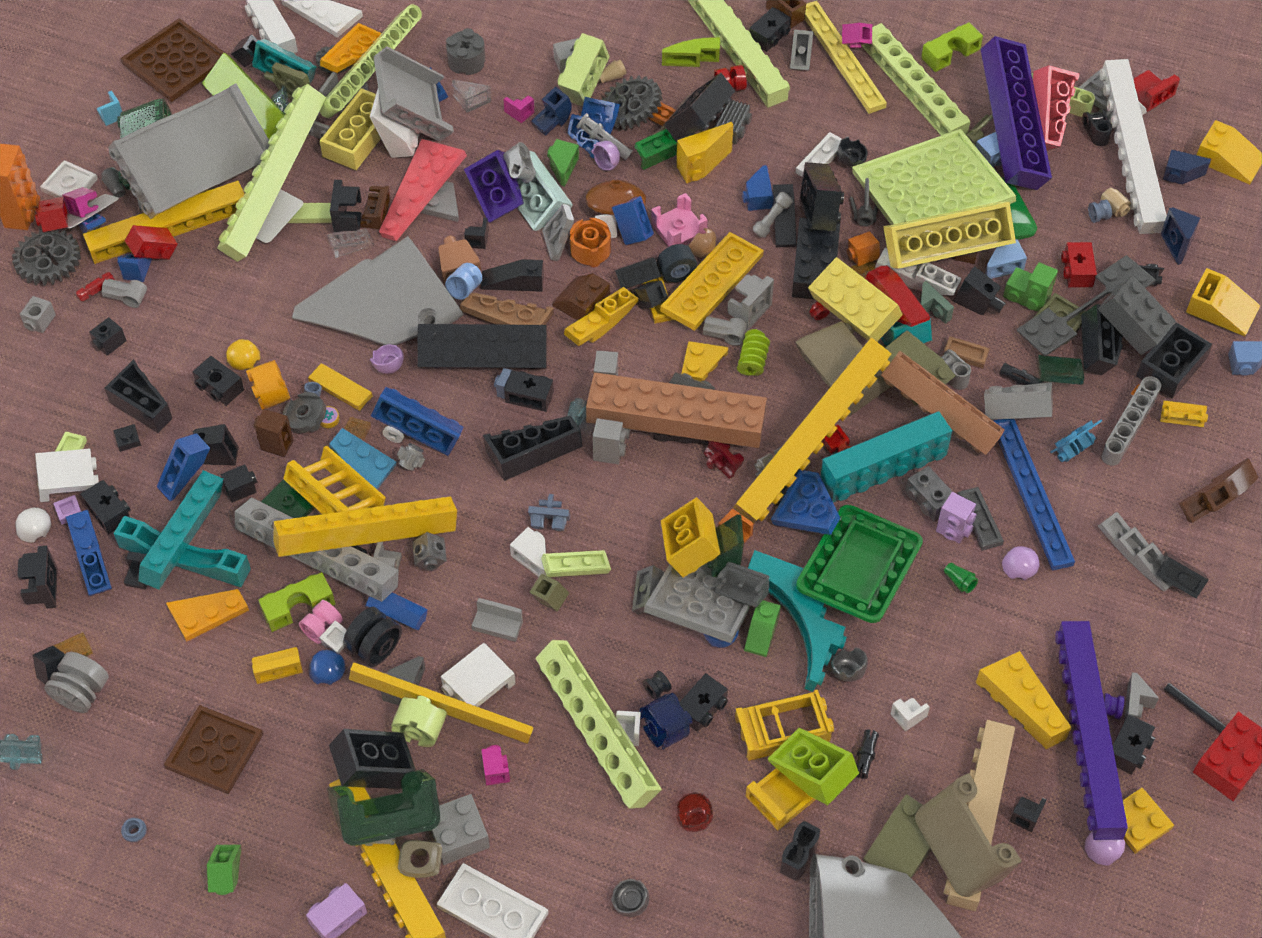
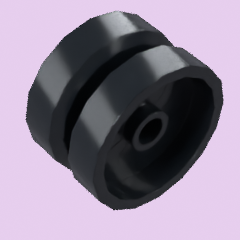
M374 606L362 611L350 624L344 635L343 646L352 654L358 655L359 659L367 666L375 667L393 652L401 638L402 628L392 619L386 618V614Z

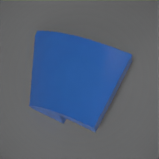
M585 97L581 116L571 114L567 133L572 139L577 141L581 148H584L590 154L591 158H594V154L591 153L594 144L600 141L591 139L588 133L581 128H576V126L587 113L592 120L598 124L601 123L603 129L611 134L620 104Z

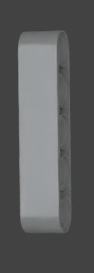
M1151 376L1142 380L1107 439L1101 456L1103 462L1107 465L1115 466L1120 463L1150 412L1161 388V382L1157 378Z

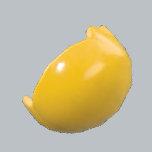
M245 339L233 342L226 352L228 364L236 370L253 368L255 362L261 359L257 346Z

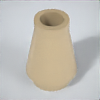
M614 60L604 68L599 79L601 84L623 78V75L627 74L622 61Z

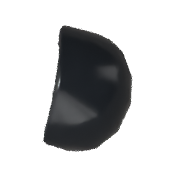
M848 136L839 143L837 153L842 164L853 167L865 163L868 151L866 146L860 143L859 139L851 141Z

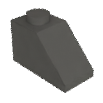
M418 656L390 669L387 674L419 685L425 671L424 657ZM381 691L383 701L400 705L401 698Z

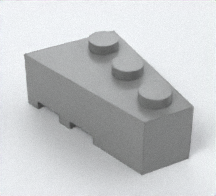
M1052 382L1013 385L1002 388V386H991L984 393L985 415L990 419L1052 417Z

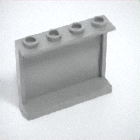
M388 46L373 56L382 114L439 142L454 132L453 126L442 121L436 84L444 79L442 74Z

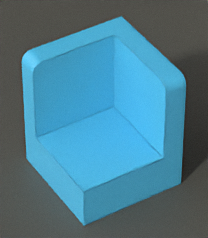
M112 91L108 92L111 102L97 108L98 114L106 126L124 119L120 103Z

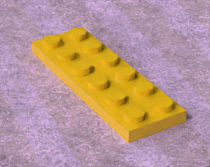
M729 232L661 305L660 312L695 331L763 257L764 250Z

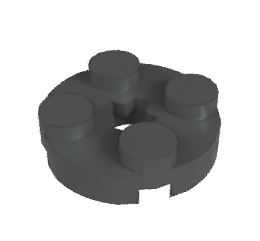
M312 392L301 393L297 395L299 398L294 401L290 400L286 404L283 415L288 416L291 431L296 433L315 432L320 428V423L326 415L327 407L317 394Z

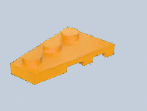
M238 589L166 603L186 642L249 611L248 605Z

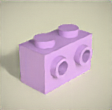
M951 492L941 508L936 532L944 535L948 540L956 541L960 544L964 536L968 538L974 526L972 524L977 516L974 513L976 504Z
M345 883L341 887L334 888L329 893V897L324 901L314 904L306 916L309 924L321 938H337L366 915L367 910L363 901Z

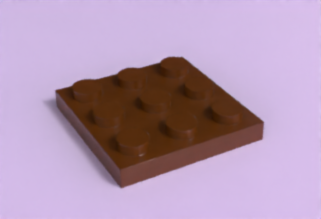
M199 705L164 763V767L167 770L229 794L263 736V731Z

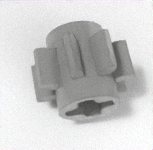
M409 443L406 447L401 446L397 453L400 459L399 464L412 471L414 468H421L425 461L424 455H422L423 449L412 443Z

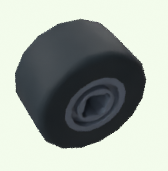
M676 244L664 249L657 258V264L663 278L670 283L684 281L697 268V261L691 249L684 244Z

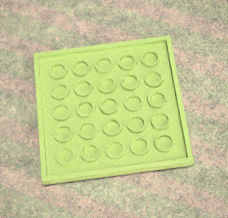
M961 129L852 167L854 176L864 189L865 179L869 178V196L891 225L1000 201L1010 202V204L1016 202V195Z

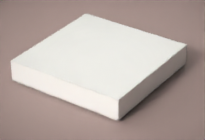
M64 160L40 188L42 192L58 198L63 197L62 194L81 187L90 189L98 178L96 174Z

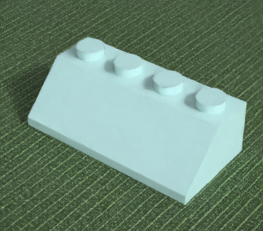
M530 151V157L536 174L530 183H524L520 178L517 179L524 202L518 209L532 229L538 231L546 226L562 204L570 205V208L573 204L535 152Z

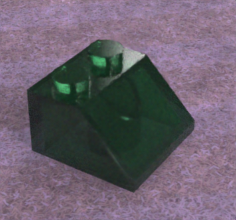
M740 514L733 516L715 528L720 555L714 560L707 562V568H711L712 577L718 578L719 573L726 567L728 562L741 566L744 539L742 517Z

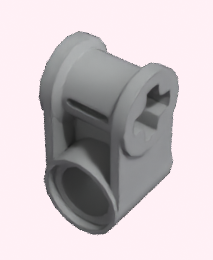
M519 142L506 151L503 157L512 178H520L524 183H530L535 178L536 171L529 149L524 143Z
M948 349L941 356L955 374V377L948 383L955 389H965L969 385L971 367L957 356L954 351Z

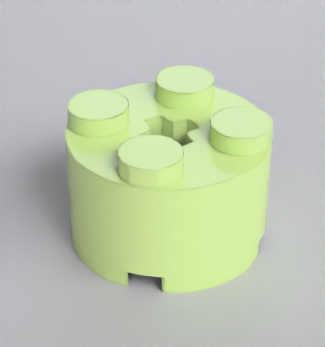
M418 696L417 699L403 697L393 719L391 730L392 732L404 733L406 742L410 743L411 739L419 741L418 746L432 747L437 741L447 712L430 704L431 700L427 697Z

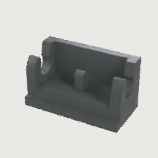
M728 562L718 575V579L722 581L717 585L716 593L754 607H757L768 595L769 576Z

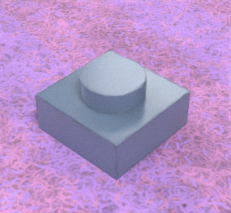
M503 368L501 375L496 376L494 387L497 391V397L505 399L504 390L512 370Z

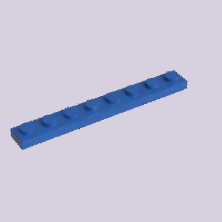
M1015 419L993 420L1005 429L998 442L1052 571L1074 566L1075 560Z

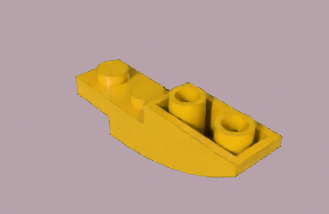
M623 287L595 304L594 311L565 328L564 335L578 346L588 340L593 343L621 321L638 302L639 298Z

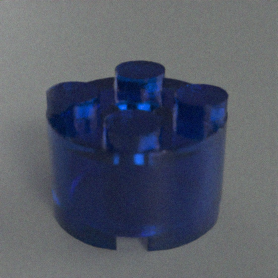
M674 693L665 694L642 706L639 710L640 720L644 718L646 723L643 729L647 737L657 748L662 746L661 750L683 740L690 734L689 725L692 724V718L687 711H683Z

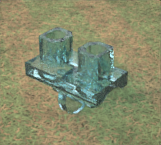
M6 734L4 739L0 740V762L10 763L12 770H18L21 763H42L43 757L39 736L30 735L26 741H19L18 736L15 734Z

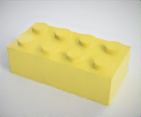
M361 88L320 139L322 156L354 170H357L381 139L370 119L376 96L375 93Z
M837 257L808 287L815 300L844 323L848 322L852 329L867 341L872 337L878 342L902 316L897 303Z

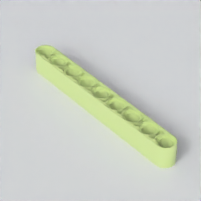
M411 4L400 12L326 96L319 111L322 116L331 118L346 106L376 71L373 56L386 46L394 50L421 19L422 12L418 6Z

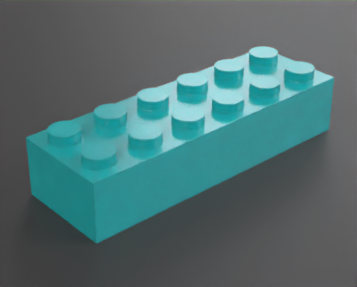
M938 411L824 458L820 477L832 502L843 501L857 492H865L869 487L884 484L893 477L903 476L912 469H919L931 461L943 459L948 452L952 429Z

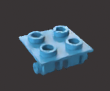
M1091 420L1075 429L1070 435L1056 442V448L1050 451V453L1057 451L1058 459L1061 462H1068L1071 458L1094 444L1096 437L1093 433H1089V430L1101 423L1102 420L1093 423Z

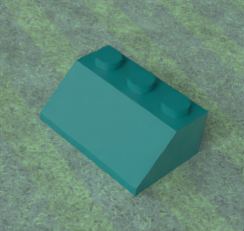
M266 39L256 42L252 67L264 73L267 71L273 73L272 66L277 62L304 72L308 75L309 82H312L317 66Z

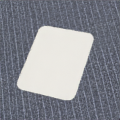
M280 189L256 238L264 243L272 241L303 206V201Z
M108 194L101 195L88 203L89 207L98 205L97 210L85 214L83 218L70 214L68 217V227L66 228L75 227L119 198Z

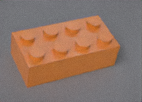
M0 144V218L4 228L28 230L30 224L34 221L40 196L37 194L35 182L31 178V171L27 167L26 158L20 146Z

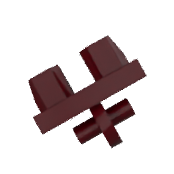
M709 441V445L703 453L708 458L706 466L709 469L717 467L729 479L734 477L737 469L742 466L744 457L740 453L732 454L729 451L730 444Z

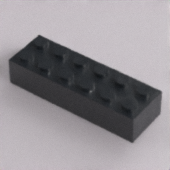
M418 324L417 367L547 368V325Z

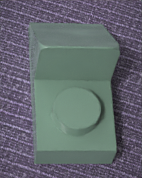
M927 281L923 282L920 304L927 313L932 311L935 317L940 318L946 324L952 319L954 306Z

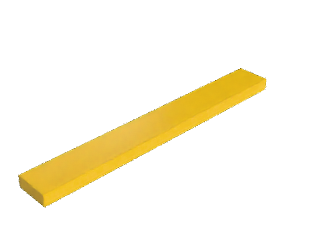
M353 663L350 669L349 680L401 699L403 697L417 699L418 696L427 697L431 700L430 704L445 710L449 716L527 744L533 731V727L357 663Z

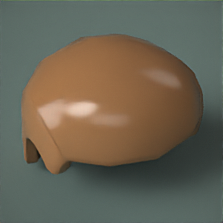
M704 228L703 230L706 233H697L690 243L689 248L695 257L705 258L715 248L716 234L711 229Z

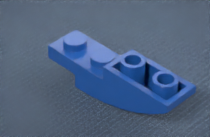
M84 510L65 516L89 596L111 590L109 575L89 511Z

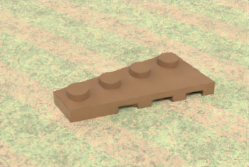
M471 293L460 304L462 312L493 324L546 325L554 313L553 307L546 306V309L537 308L536 304L528 303L526 306L516 304L515 300L510 299L499 301L497 297L478 293Z

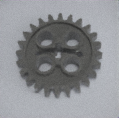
M640 75L636 79H633L631 76L629 81L623 78V83L621 84L616 82V87H609L611 92H605L606 97L601 99L620 104L614 126L616 129L621 126L623 130L628 125L630 129L633 128L634 124L639 127L641 121L647 123L646 118H653L652 113H658L657 107L662 106L660 101L663 100L662 92L657 82L654 83L652 78L648 80L647 76L641 79Z
M39 229V234H35L32 231V237L24 236L25 242L19 241V247H14L15 253L12 254L14 259L12 263L16 273L20 274L21 279L26 278L27 283L34 281V284L38 285L42 281L43 285L46 286L47 281H50L54 285L56 279L60 282L63 281L62 276L69 278L68 272H75L74 266L80 265L78 261L81 259L80 247L77 240L73 239L72 234L67 235L65 230L60 233L59 229L54 230V232H43L42 229Z

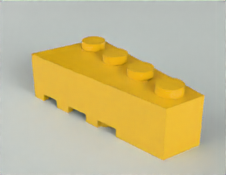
M1020 651L979 670L976 683L981 688L984 687L991 694L990 697L997 703L1000 702L1008 710V714L1012 718L1018 719L1024 725V729L1045 749L1067 739L1071 730L1070 724Z

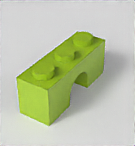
M968 22L948 33L942 34L932 41L926 42L923 45L921 58L934 72H937L951 64L953 50L961 52L965 57L981 50L983 35Z
M322 572L310 575L305 580L296 584H289L282 590L268 593L263 598L258 599L262 613L272 632L293 623L290 610L296 604L306 603L313 609L321 600H325L332 606L336 605L333 593Z

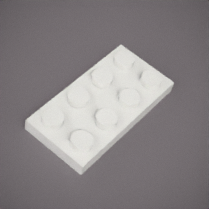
M464 863L437 903V908L491 938H534L549 913L545 907Z

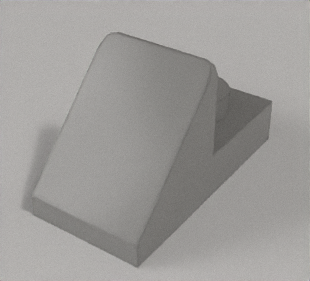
M1132 672L1127 685L1124 722L1129 714L1136 718H1141L1143 707L1154 709L1159 700L1154 691L1134 672Z

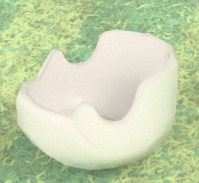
M40 508L26 509L18 515L16 520L17 536L22 541L34 543L38 537H46L51 528L49 514Z

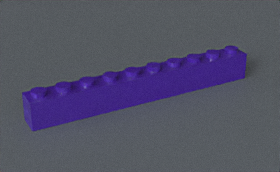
M1061 621L1059 631L1055 633V641L1057 645H1060L1059 663L1063 664L1064 667L1062 681L1063 684H1067L1065 698L1066 703L1070 704L1071 707L1069 722L1074 725L1072 738L1073 744L1077 745L1078 748L1076 753L1077 766H1081L1082 771L1080 773V785L1085 788L1083 802L1084 808L1089 811L1087 818L1088 830L1092 831L1093 840H1123L1128 826L1090 622Z

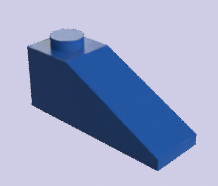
M197 433L175 441L159 479L157 488L169 501H173L199 470L210 450V447Z

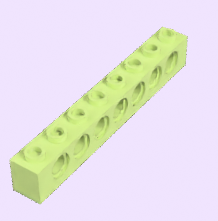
M882 23L872 27V44L861 45L941 136L959 129L967 134L970 120L960 111L956 103L950 100L946 92L941 90L935 83V80L904 49L901 42L894 38L889 29H886Z
M552 640L535 658L540 665L541 671L547 676L552 689L558 694L564 708L572 716L576 727L584 735L587 745L594 751L599 764L604 767L611 783L622 796L623 802L629 809L644 808L662 790L569 643L565 640Z

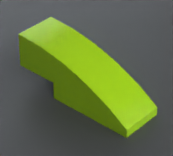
M720 37L693 39L662 49V66L700 67V62H719Z

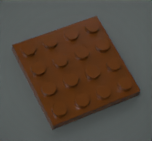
M178 18L120 59L124 66L170 102H173L203 81L225 52L182 19Z

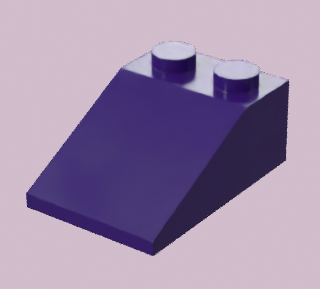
M496 150L464 169L489 223L524 204L518 181L510 176L503 157L505 152Z

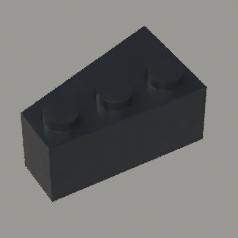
M1096 304L1081 314L1084 371L1103 375L1117 365L1123 346L1121 344L1123 335L1098 310L1101 305Z
M134 359L104 388L112 405L157 433L172 420L168 403L155 386L150 383Z

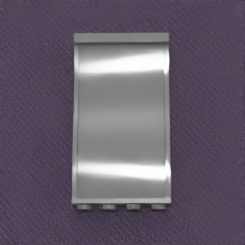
M234 84L198 104L113 141L108 148L111 158L120 167L121 175L131 185L130 189L133 195L138 197L141 202L143 212L152 219L185 200L260 165L262 161L260 157L266 149L268 150L270 144H268L269 139L237 84Z

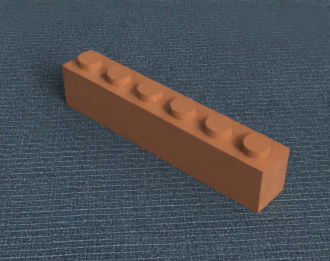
M902 351L897 353L881 374L884 378L883 380L889 386L898 388L906 399L914 400L925 413L933 414L939 411L953 430L954 435L961 440L965 439L968 441L971 447L978 453L982 452L986 455L1005 430Z

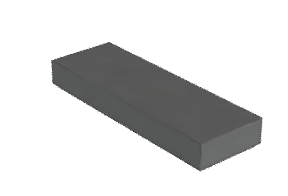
M979 487L958 492V495L976 504L974 513L977 516L972 524L974 526L972 531L981 550L1002 546L1004 540Z

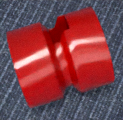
M742 65L732 66L729 70L727 68L714 70V77L722 73L735 91L746 90L747 80Z

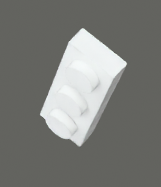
M829 132L796 167V174L803 177L805 162L829 164L838 155V146L842 139Z

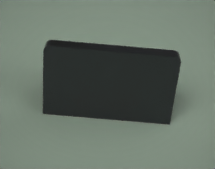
M655 255L616 269L615 272L621 288H629L661 277L662 275L656 261L658 256Z
M1165 551L1163 554L1165 560L1156 572V576L1197 599L1209 579L1204 572Z

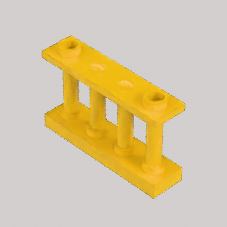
M328 446L323 448L321 460L303 468L295 460L287 463L283 479L321 514L384 506L386 497ZM324 468L332 474L319 481L311 475ZM339 481L347 487L334 494L325 488ZM353 494L362 500L350 507H346L340 501Z

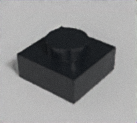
M135 424L113 430L120 452L141 446Z

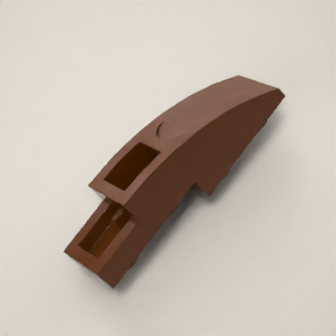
M1246 458L1212 479L1211 484L1184 499L1179 505L1188 522L1193 523L1209 512H1216L1233 501L1259 477L1250 459Z

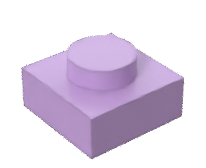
M75 495L53 503L62 525L67 523L65 516L81 512Z

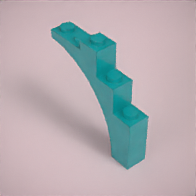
M754 550L748 568L769 576L768 593L774 596L787 609L796 622L804 639L807 653V678L804 689L813 692L817 685H822L825 672L822 671L823 666L828 665L831 655L835 656L838 648L843 649L847 636L843 635L846 627L824 619L827 607L823 606L824 603L806 596L797 590V579L804 568Z

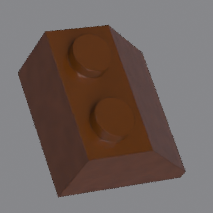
M593 273L578 276L552 303V306L578 321L594 311L595 304L610 296V283Z

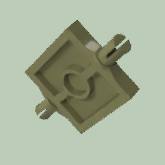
M277 62L272 66L273 73L267 71L264 74L266 80L272 81L277 86L280 96L292 101L294 99L292 94L298 87L301 88L306 84L310 85L307 74Z

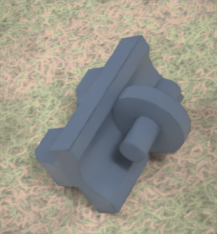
M549 494L548 500L540 499L539 506H546L547 508L529 506L528 513L531 517V527L533 529H544L545 519H553L552 530L564 531L567 521H570L569 510L556 509L562 507V501H554V494Z

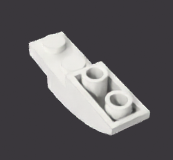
M884 248L875 267L886 265L890 267L887 248ZM929 262L899 269L891 268L900 276L907 287L921 291L923 282L927 281L941 295H954L962 279Z

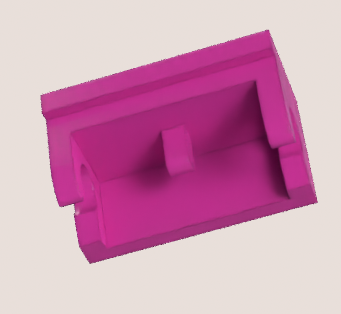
M81 187L62 194L68 213L80 218L85 217V214L93 212L99 207L98 205L89 207L87 204L90 199L97 197L94 190Z

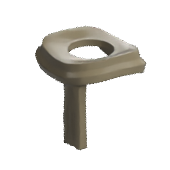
M420 840L404 842L400 850L398 862L400 873L415 878L438 875L442 858V845L437 842ZM428 852L429 862L424 867L417 868L412 865V854L426 856Z

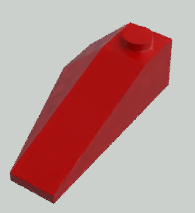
M888 265L879 266L867 273L864 279L898 304L902 316L897 322L913 327L930 320L926 310L900 276Z

